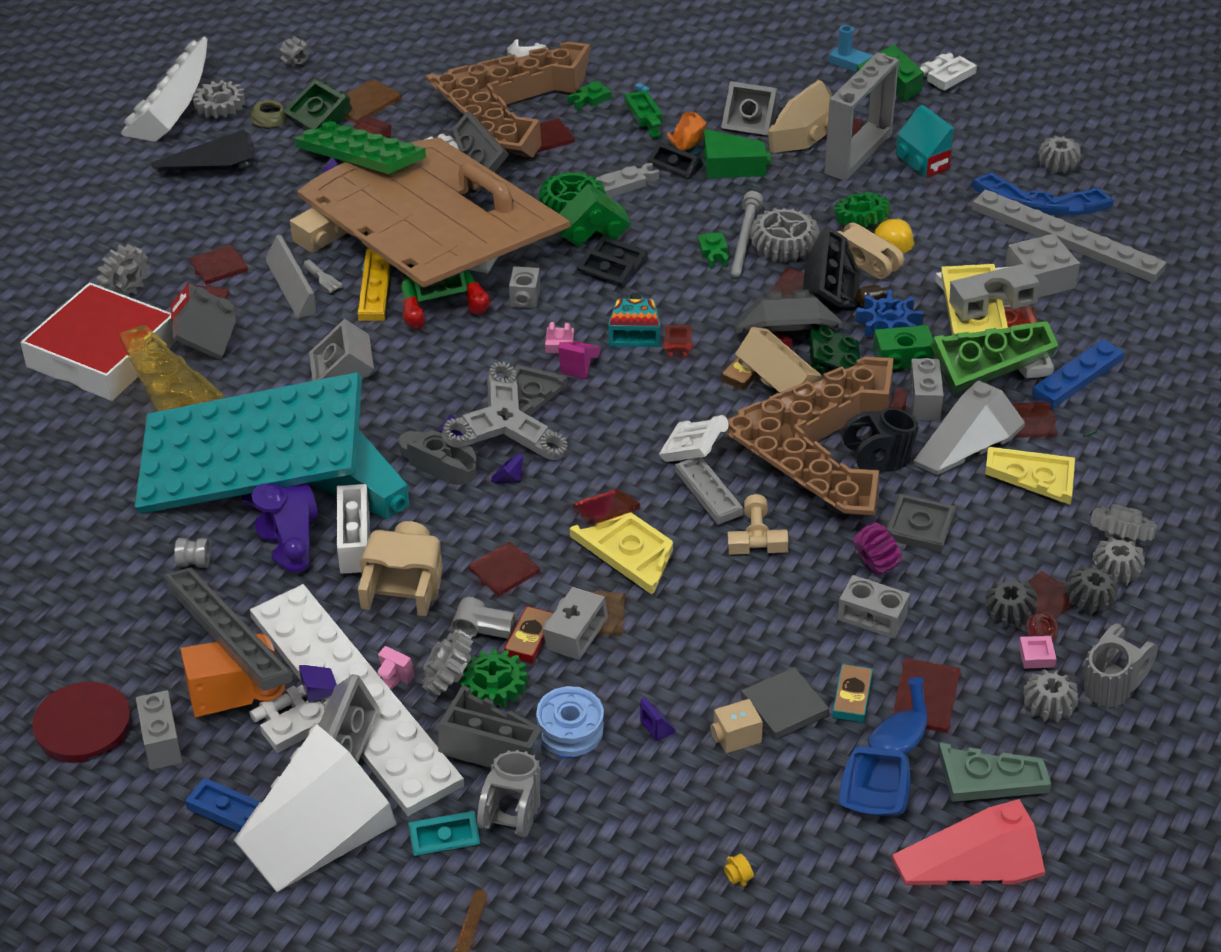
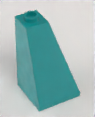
M360 430L358 435L356 474L308 483L336 497L337 486L367 484L369 512L385 519L410 506L408 485Z

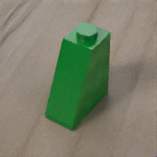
M704 130L703 153L707 179L766 176V166H771L770 151L766 152L763 141Z

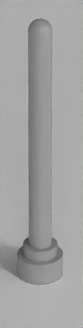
M749 191L743 197L742 207L745 210V215L731 269V276L733 278H738L741 275L754 216L762 208L763 196L756 191Z

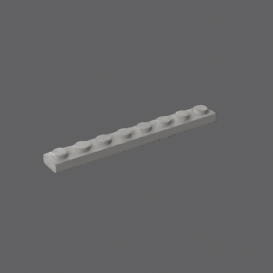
M984 190L972 203V210L1038 237L1055 234L1066 248L1151 283H1154L1166 270L1167 262L1153 255H1148L1130 246L1115 242L1108 237L1100 236L1085 228L1075 226L1060 218H1055L1040 210L1000 196L995 192Z

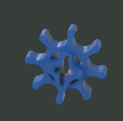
M887 290L886 299L876 300L870 295H866L864 309H856L855 321L857 323L866 322L865 336L870 337L875 329L916 326L915 324L922 325L924 311H913L914 297L909 296L904 301L898 298L894 300L892 298L893 291Z

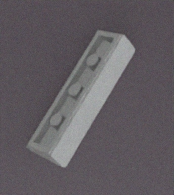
M276 235L266 256V262L297 318L316 314L315 296L312 288L283 237Z

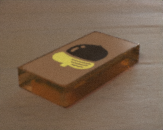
M737 356L721 373L720 381L744 391L759 374L744 367L742 364L743 360Z

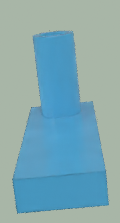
M842 25L839 28L838 47L829 54L828 62L856 72L859 64L874 55L852 48L853 27Z

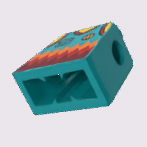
M638 293L629 295L628 299L616 300L609 321V347H660V322L654 300L644 299Z

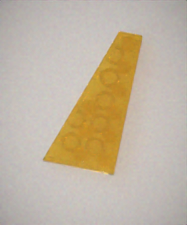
M146 325L119 333L120 341L156 412L225 398V395L197 370L193 371L180 355L176 356L167 348V344Z

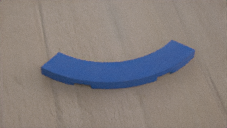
M993 172L973 179L971 185L979 193H982L984 190L992 191L1048 215L1065 216L1093 213L1113 207L1114 201L1098 187L1081 192L1068 193L1064 196H1053V193L1031 190L1028 193L1020 190L1016 185L1003 180Z

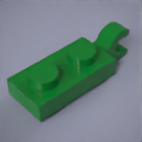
M648 91L624 94V103L640 127L647 126L651 138L661 137L658 127L661 126L662 113Z

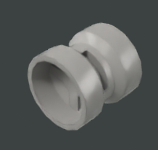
M177 538L175 544V563L177 567H188L189 565H196L198 568L209 567L211 557L209 539L198 538L196 541H190L188 538Z

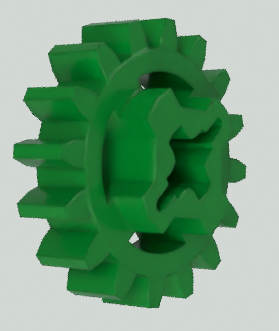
M879 193L851 194L847 196V199H840V203H836L834 208L836 220H838L839 224L845 223V226L853 222L864 227H868V225L873 226L878 224V220L885 221V217L890 216L889 200L886 199V196L880 197Z
M496 648L492 649L491 654H486L481 650L479 658L471 655L469 664L466 665L463 676L459 680L460 687L464 685L470 688V694L481 700L488 698L494 701V707H496V704H501L503 708H507L508 700L517 703L518 694H525V685H528L525 663H519L518 655L509 658L508 650H505L502 654H497Z

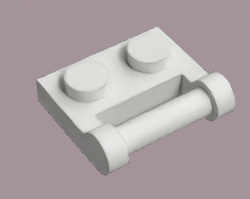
M719 415L706 421L693 423L690 421L679 422L660 451V457L665 462L705 457L710 453L719 433L725 432L728 429L729 423L727 418Z

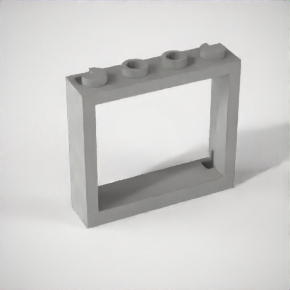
M877 52L830 98L825 174L847 181L892 134L899 59ZM871 92L868 122L852 137L854 108Z

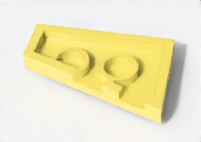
M988 447L986 475L1071 505L1074 457Z

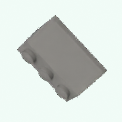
M352 674L335 686L331 697L325 703L324 714L319 723V726L349 751L357 763L380 709L359 675Z

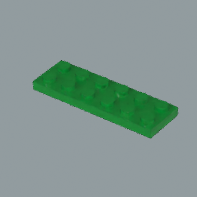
M334 121L325 122L322 124V127L306 130L303 132V135L294 138L297 148L387 174L427 158L425 148L416 146L414 143H405L398 141L397 138H386L382 134H372L366 130L353 129L349 125L342 126Z

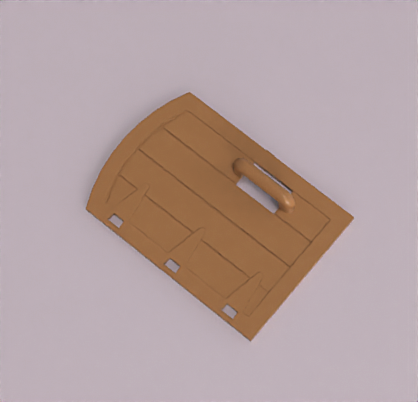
M441 138L411 142L416 146L425 148L427 158L393 173L387 174L344 162L322 173L297 191L299 198L350 235L360 239L364 245L422 287L441 281L570 227L568 219ZM482 187L493 194L495 209L486 212L462 196V194L467 193L468 188L475 190ZM368 232L369 235L365 236L362 233ZM413 264L414 266L410 268L407 265Z

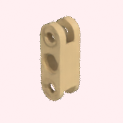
M853 222L847 224L843 232L837 231L847 238L848 248L854 256L857 267L880 280L885 279L892 272L904 266V256L900 249L864 227Z

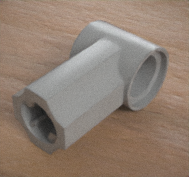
M466 597L460 601L451 623V628L453 631L460 629L471 637L481 633L509 639L516 626L517 614L487 608L479 599Z

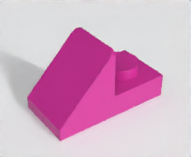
M579 341L559 342L558 350L561 372L566 375L586 379L591 358L599 357L601 347Z

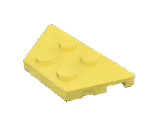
M631 512L617 515L615 518L596 520L593 527L580 529L578 525L570 528L571 538L650 594L655 592L673 551V541Z

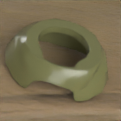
M274 100L259 101L251 110V122L266 128L280 126L286 122L283 112L285 109L281 103ZM265 107H273L279 109L280 111L273 113H265L262 112L260 109Z

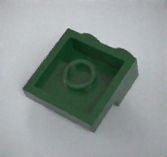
M314 79L283 112L288 119L309 130L320 128L323 123L329 121L339 124L353 108L350 104L351 99L343 91L337 92L329 83H322Z

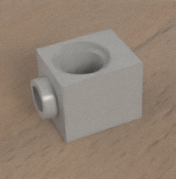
M513 266L509 284L510 307L536 308L540 292L539 268Z

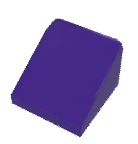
M299 665L300 679L308 702L332 695L337 683L331 668Z
M645 697L641 699L640 721L652 737L659 741L674 734L676 729L665 715Z

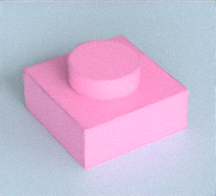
M1051 636L1020 637L1019 650L1024 669L1055 668L1057 659Z

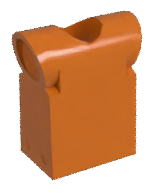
M255 634L276 655L271 639L264 634ZM217 642L180 648L186 684L195 718L252 704L254 699L272 701L280 697L285 690V684L262 691Z

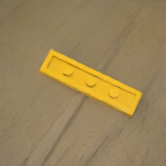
M370 248L366 249L358 321H385L392 264Z

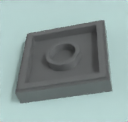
M899 493L886 530L891 533L894 540L898 543L942 553L955 517L956 506Z
M795 667L741 690V699L751 700L763 721L764 728L774 740L829 716L828 706Z

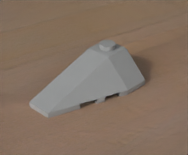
M977 381L960 397L916 456L914 465L939 475L964 463L966 457L976 452L980 455L988 452V447L999 442L1002 445L1009 442L1025 427V422L1002 390Z

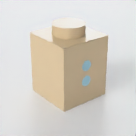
M746 699L714 709V722L710 725V730L716 743L720 742L725 753H729L761 743L763 721L751 700Z

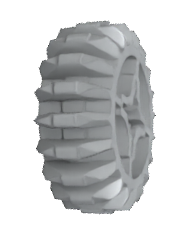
M784 207L782 210L773 208V211L765 210L764 214L757 215V219L753 220L750 239L753 250H756L760 256L765 255L766 260L772 258L775 260V263L779 260L785 263L792 260L796 263L797 259H806L820 231L817 221L812 219L811 215H805L802 210L797 212L794 208L791 210H787Z

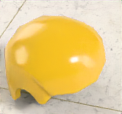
M885 220L874 231V234L900 249L902 254L910 251L914 246L912 229L904 220Z

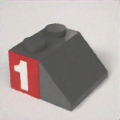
M187 283L170 304L173 339L220 360L223 357L236 322L235 307L227 299L219 298L210 294L202 287H196Z

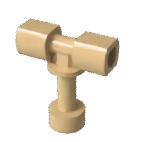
M759 494L748 496L744 500V512L747 517L751 518V525L747 527L746 531L728 532L729 555L750 554L749 548H767V553L788 552L787 529L769 530L763 524L762 518L768 513L767 499Z

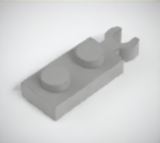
M652 163L644 164L640 169H637L634 165L597 177L596 180L602 182L606 195L611 198L645 187L646 181L654 182L659 180V170L653 171Z

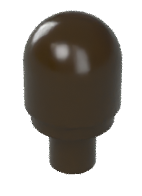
M874 284L861 287L856 293V301L860 306L864 307L866 295L879 300L886 298V291L891 290V288H881L879 285Z

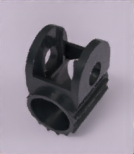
M897 408L863 412L852 417L845 424L841 432V438L847 448L856 450L854 459L859 469L879 470V472L901 470L910 461L919 429V422L909 412L907 413ZM870 427L868 433L857 436V432L861 428ZM884 449L880 456L875 457L874 453L877 450Z

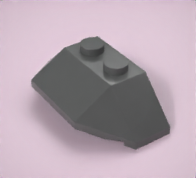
M794 290L793 295H782L781 291L766 292V296H759L734 323V330L738 334L749 333L752 327L765 328L770 332L810 330V324L826 326L830 329H842L844 326L843 322L817 297L809 294V290Z

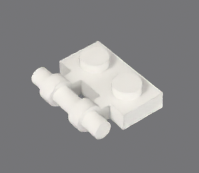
M952 53L936 56L932 62L927 61L923 63L920 69L924 72L928 82L942 90H946L976 74L977 65L961 56L954 59Z
M303 685L297 688L292 686L284 690L285 694L277 699L262 701L259 703V707L250 711V716L255 723L264 718L267 719V722L260 725L261 733L277 753L306 739L313 724L319 725L324 714V705L319 700L305 702L303 698L307 697ZM289 705L292 707V709L282 714L277 712Z

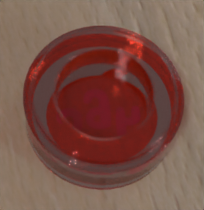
M1041 611L1032 614L1028 618L1026 630L1029 637L1051 636L1052 640H1054L1058 633V624L1052 614Z

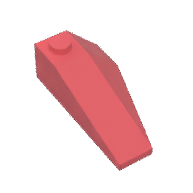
M1020 799L989 807L892 854V860L905 885H947L949 881H969L970 885H981L982 881H1001L1002 885H1014L1045 876V868L1035 825Z

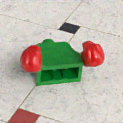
M468 269L426 287H422L410 277L406 278L401 285L404 298L403 321L408 328L413 330L421 329L425 325V314L418 304L420 301L465 291L468 299L469 313L482 315L490 305L488 293L478 282H475Z

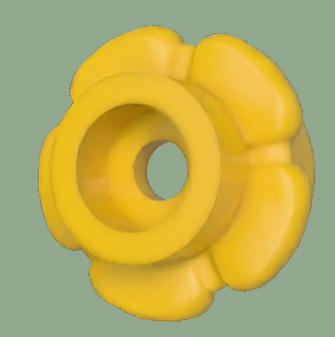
M741 853L734 857H727V865L724 866L727 878L733 885L739 883L742 887H745L747 885L746 882L754 877L749 862Z

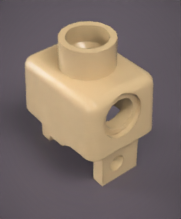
M413 521L399 523L394 532L384 530L373 531L360 560L362 577L358 587L361 609L370 610L374 594L414 598L416 599L417 615L427 616L431 600L438 598L443 572L439 539L435 536H430L425 526Z

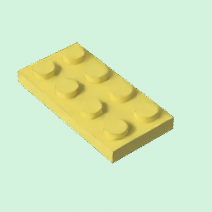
M995 264L941 267V278L952 335L962 332H981L991 328H1008L1003 302L1000 299L988 301L987 316L966 321L960 319L949 303L950 281L995 271Z

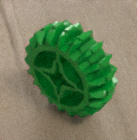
M567 171L566 174L558 173L557 176H550L549 180L543 181V185L540 186L538 200L559 214L588 183L605 195L606 191L604 186H602V182L596 180V176H588V173L579 174L578 171L575 173Z

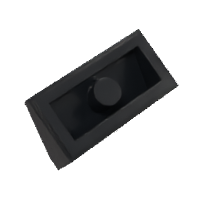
M658 142L647 161L656 167L687 179L695 175L704 165L700 157L662 142Z

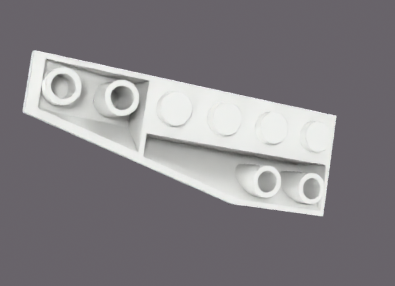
M205 36L198 42L195 40L191 41L185 48L187 52H183L176 59L177 64H174L166 72L167 76L157 84L158 87L147 97L146 101L142 100L135 106L133 110L136 113H131L124 121L126 126L121 131L123 136L156 142L170 131L189 105L200 81L208 40Z

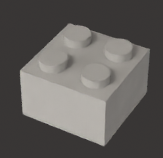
M1055 234L1008 245L1005 267L1026 263L1039 281L1038 298L1076 288L1080 262Z

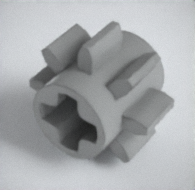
M296 36L285 40L279 49L283 53L281 60L286 64L289 63L292 67H295L296 64H303L309 55L305 49L308 44Z

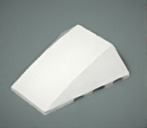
M316 723L309 730V735L302 746L298 747L291 756V761L282 775L278 776L273 782L271 790L264 801L258 804L234 839V842L276 892L397 825L390 803L349 751Z

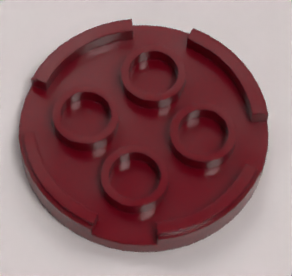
M99 682L75 683L58 689L44 699L33 717V733L37 743L48 756L64 762H85L87 758L107 750L111 752L121 744L130 730L131 713L127 699L116 688Z

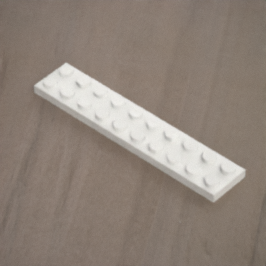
M304 584L250 609L252 620L263 634L271 639L275 649L299 679V665L331 668L337 685L352 674L360 676L380 708L361 753V758L407 816L464 787V778L446 756L438 752L437 745L380 676H378L376 671ZM330 697L319 699V701L325 707V703Z

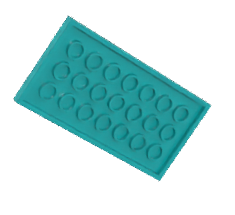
M358 372L147 413L135 509L142 514L250 494L260 484H275L287 487L356 474L362 377Z

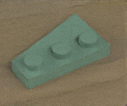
M939 742L938 752L952 802L1050 793L1051 781L1042 758L1004 752L1000 756L983 754L981 749L969 747L968 751L951 749V744Z

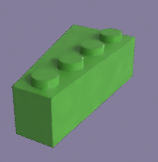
M1048 321L1014 325L1003 329L991 328L981 332H962L951 336H934L930 346L936 359H940L941 371L953 395L970 388L977 381L984 383L1055 354L1059 345Z

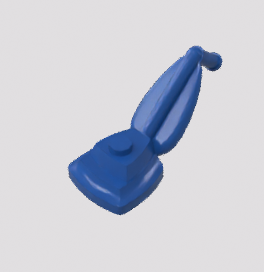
M912 677L908 680L912 700L911 710L895 713L884 720L871 733L868 739L869 747L858 746L852 752L845 767L840 787L839 802L842 806L871 816H894L905 812L910 791V766L906 754L918 745L927 726V707L925 706L924 679L922 677Z

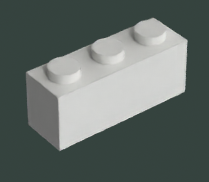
M367 484L337 486V552L340 574L361 572L360 560L370 538Z

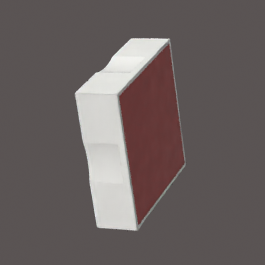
M89 282L20 343L26 367L53 378L71 382L83 390L113 401L136 380L144 368L156 361L177 340L173 339L170 312Z

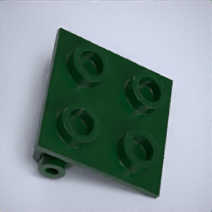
M810 324L811 336L809 337V344L811 345L810 359L812 361V368L822 375L829 366L847 369L856 365V360L860 359L858 340L849 335L835 332L826 326Z

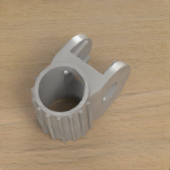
M1118 623L1112 625L1101 637L1100 642L1095 646L1093 645L1092 650L1088 651L1083 686V689L1086 690L1085 696L1090 698V703L1095 702L1098 707L1105 706L1107 709L1109 707L1117 708L1118 705L1125 704V700L1130 697V692L1135 690L1149 673L1158 652V646L1152 642L1147 641L1139 649L1123 640L1125 627ZM1119 651H1122L1128 659L1127 666L1124 669L1111 662Z
M508 750L506 753H500L497 758H494L491 772L487 775L480 795L477 813L479 829L487 830L490 828L491 823L516 827L515 834L519 837H527L533 824V817L538 813V808L540 807L541 767H539V761H536L535 755L531 756L527 751L519 752V750L510 752ZM514 793L521 794L515 812H518L517 816L507 815L499 809V802L503 797Z

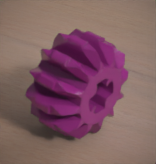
M875 522L862 528L854 537L855 549L870 571L882 575L893 570L902 561L901 549L897 546L896 540L886 530L885 526Z

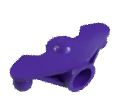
M304 483L287 487L275 484H260L253 490V493L242 495L243 504L255 507L262 512L255 522L256 533L265 540L277 541L279 544L272 554V560L289 572L298 573L306 570L310 563V522L318 518L315 498L309 484Z

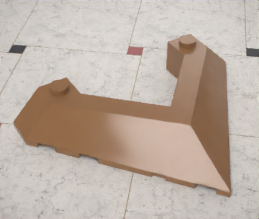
M568 41L560 43V48L548 50L547 47L530 50L529 55L517 58L513 54L470 66L466 65L449 69L448 73L441 75L428 74L425 75V78L460 112L465 114L469 111L474 114L509 154L533 158L542 145L539 120L517 117L513 112L510 113L507 109V104L552 90L576 93L585 79L591 47L590 44Z
M865 356L856 360V365L847 369L839 367L823 374V379L811 383L808 380L770 396L765 401L756 402L737 410L738 415L727 419L729 423L728 429L724 433L841 512L852 515L876 516L879 497V470L850 469L843 463L838 464L831 458V453L817 441L843 428L852 417L860 413L883 411L886 408H890L893 358Z

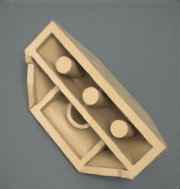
M817 80L788 101L779 114L775 125H772L768 130L770 152L778 153L807 149L827 135L829 101L832 94L823 81Z

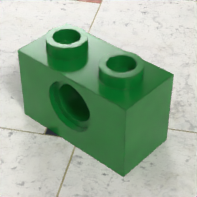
M928 325L875 329L873 353L875 357L893 358V370L910 369L912 359H934V353L930 346L933 338Z

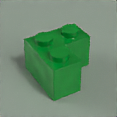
M895 44L879 52L899 59L896 95L903 102L922 91L924 72ZM869 58L868 60H866V61H864L863 63L859 64V65L857 66V71H856V73H857L871 58Z
M589 183L559 213L570 221V227L560 231L561 236L578 247L596 230L606 237L616 240L631 225L624 207Z

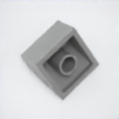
M730 81L721 129L768 136V130L774 124L780 100L778 89Z
M346 319L340 322L309 352L312 381L358 372L362 379H364L374 369L369 334Z

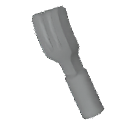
M308 259L304 262L303 267L319 280V286L325 292L330 294L343 287L341 282L333 276L325 274L311 260Z

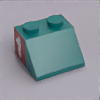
M920 105L897 134L896 155L925 178L946 171L950 168L954 128L926 106Z

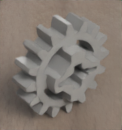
M223 80L219 83L211 81V85L202 84L203 89L197 88L196 93H193L194 109L198 110V114L205 113V117L214 116V118H218L219 115H223V117H227V114L235 115L236 110H242V105H245L244 89H240L239 84L233 85V81L228 83Z
M127 244L126 247L118 245L117 252L111 249L110 257L102 259L105 263L104 266L98 267V270L102 272L101 275L96 277V280L101 282L98 286L129 297V293L136 295V288L138 286L143 287L142 280L149 276L145 273L150 268V265L146 263L149 258L136 246L133 247Z
M1112 504L1111 509L1095 507L1090 520L1092 526L1104 531L1107 538H1110V536L1116 540L1124 538L1126 542L1135 541L1136 543V539L1152 541L1157 529L1154 521L1143 517L1142 511L1118 504Z
M455 629L453 633L448 634L447 639H444L441 643L437 642L433 646L431 654L423 667L425 670L423 674L425 678L422 680L424 689L439 696L442 691H446L448 685H451L453 682L457 683L461 679L463 671L471 659V654L469 653L473 640H471L472 637L460 629Z

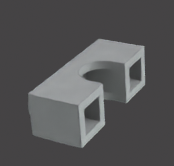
M1026 263L950 281L949 303L962 321L987 316L988 301L992 299L1004 300L1012 309L1038 303L1039 281Z

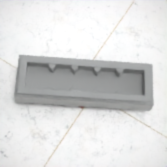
M691 458L675 464L677 475L717 525L743 515L742 505L703 458Z

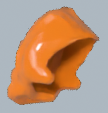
M685 112L677 124L673 135L667 132V137L676 148L683 151L690 150L702 142L707 122L698 113Z

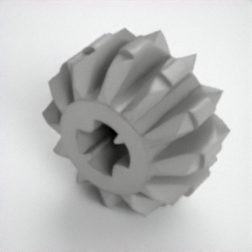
M1057 136L1046 138L1039 148L1040 166L1045 167L1046 171H1054L1055 174L1057 172L1066 174L1067 171H1074L1081 159L1080 144L1074 142V139H1066L1064 136L1062 138Z
M1110 536L1108 541H1100L1095 552H1093L1092 561L1095 568L1099 570L1104 568L1106 574L1114 575V582L1122 583L1124 586H1127L1130 581L1136 582L1145 565L1143 548L1136 547L1135 541H1124V538L1116 540Z
M1043 669L1040 675L1033 673L1024 686L1025 709L1031 710L1032 717L1041 716L1044 723L1048 719H1053L1056 723L1061 718L1069 719L1078 704L1077 684L1070 682L1069 675L1060 676L1058 670L1053 674L1048 673L1045 669Z

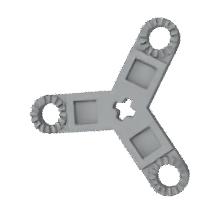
M505 362L493 363L487 375L488 407L464 414L460 418L448 420L444 424L441 434L445 443L457 448L505 434L549 460L561 459L568 446L565 437L562 438L561 434L554 433L547 429L548 426L519 410L516 370H513L514 367H510L509 363L506 365ZM496 373L505 374V375L508 377V379L505 378V380H504V378H502V379H500V377L497 378L498 375H495V374H496ZM450 430H458L463 434V436L461 435V437H456L455 434L454 436H452L453 433H450ZM546 443H554L558 446V450L550 449V446L547 447Z

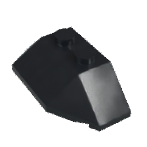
M827 225L823 227L806 259L802 290H809V294H813L825 306L854 309L857 306L856 293L859 290L860 272L854 256L848 248L847 238Z

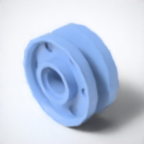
M565 686L550 691L538 703L536 713L537 725L542 728V745L549 752L561 756L576 757L592 751L602 740L604 709L600 699L591 691L581 687Z

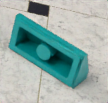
M475 811L408 822L414 856L480 845Z

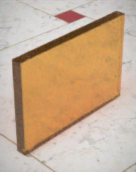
M372 79L347 93L351 99L350 104L353 109L345 118L358 124L400 100L402 95Z

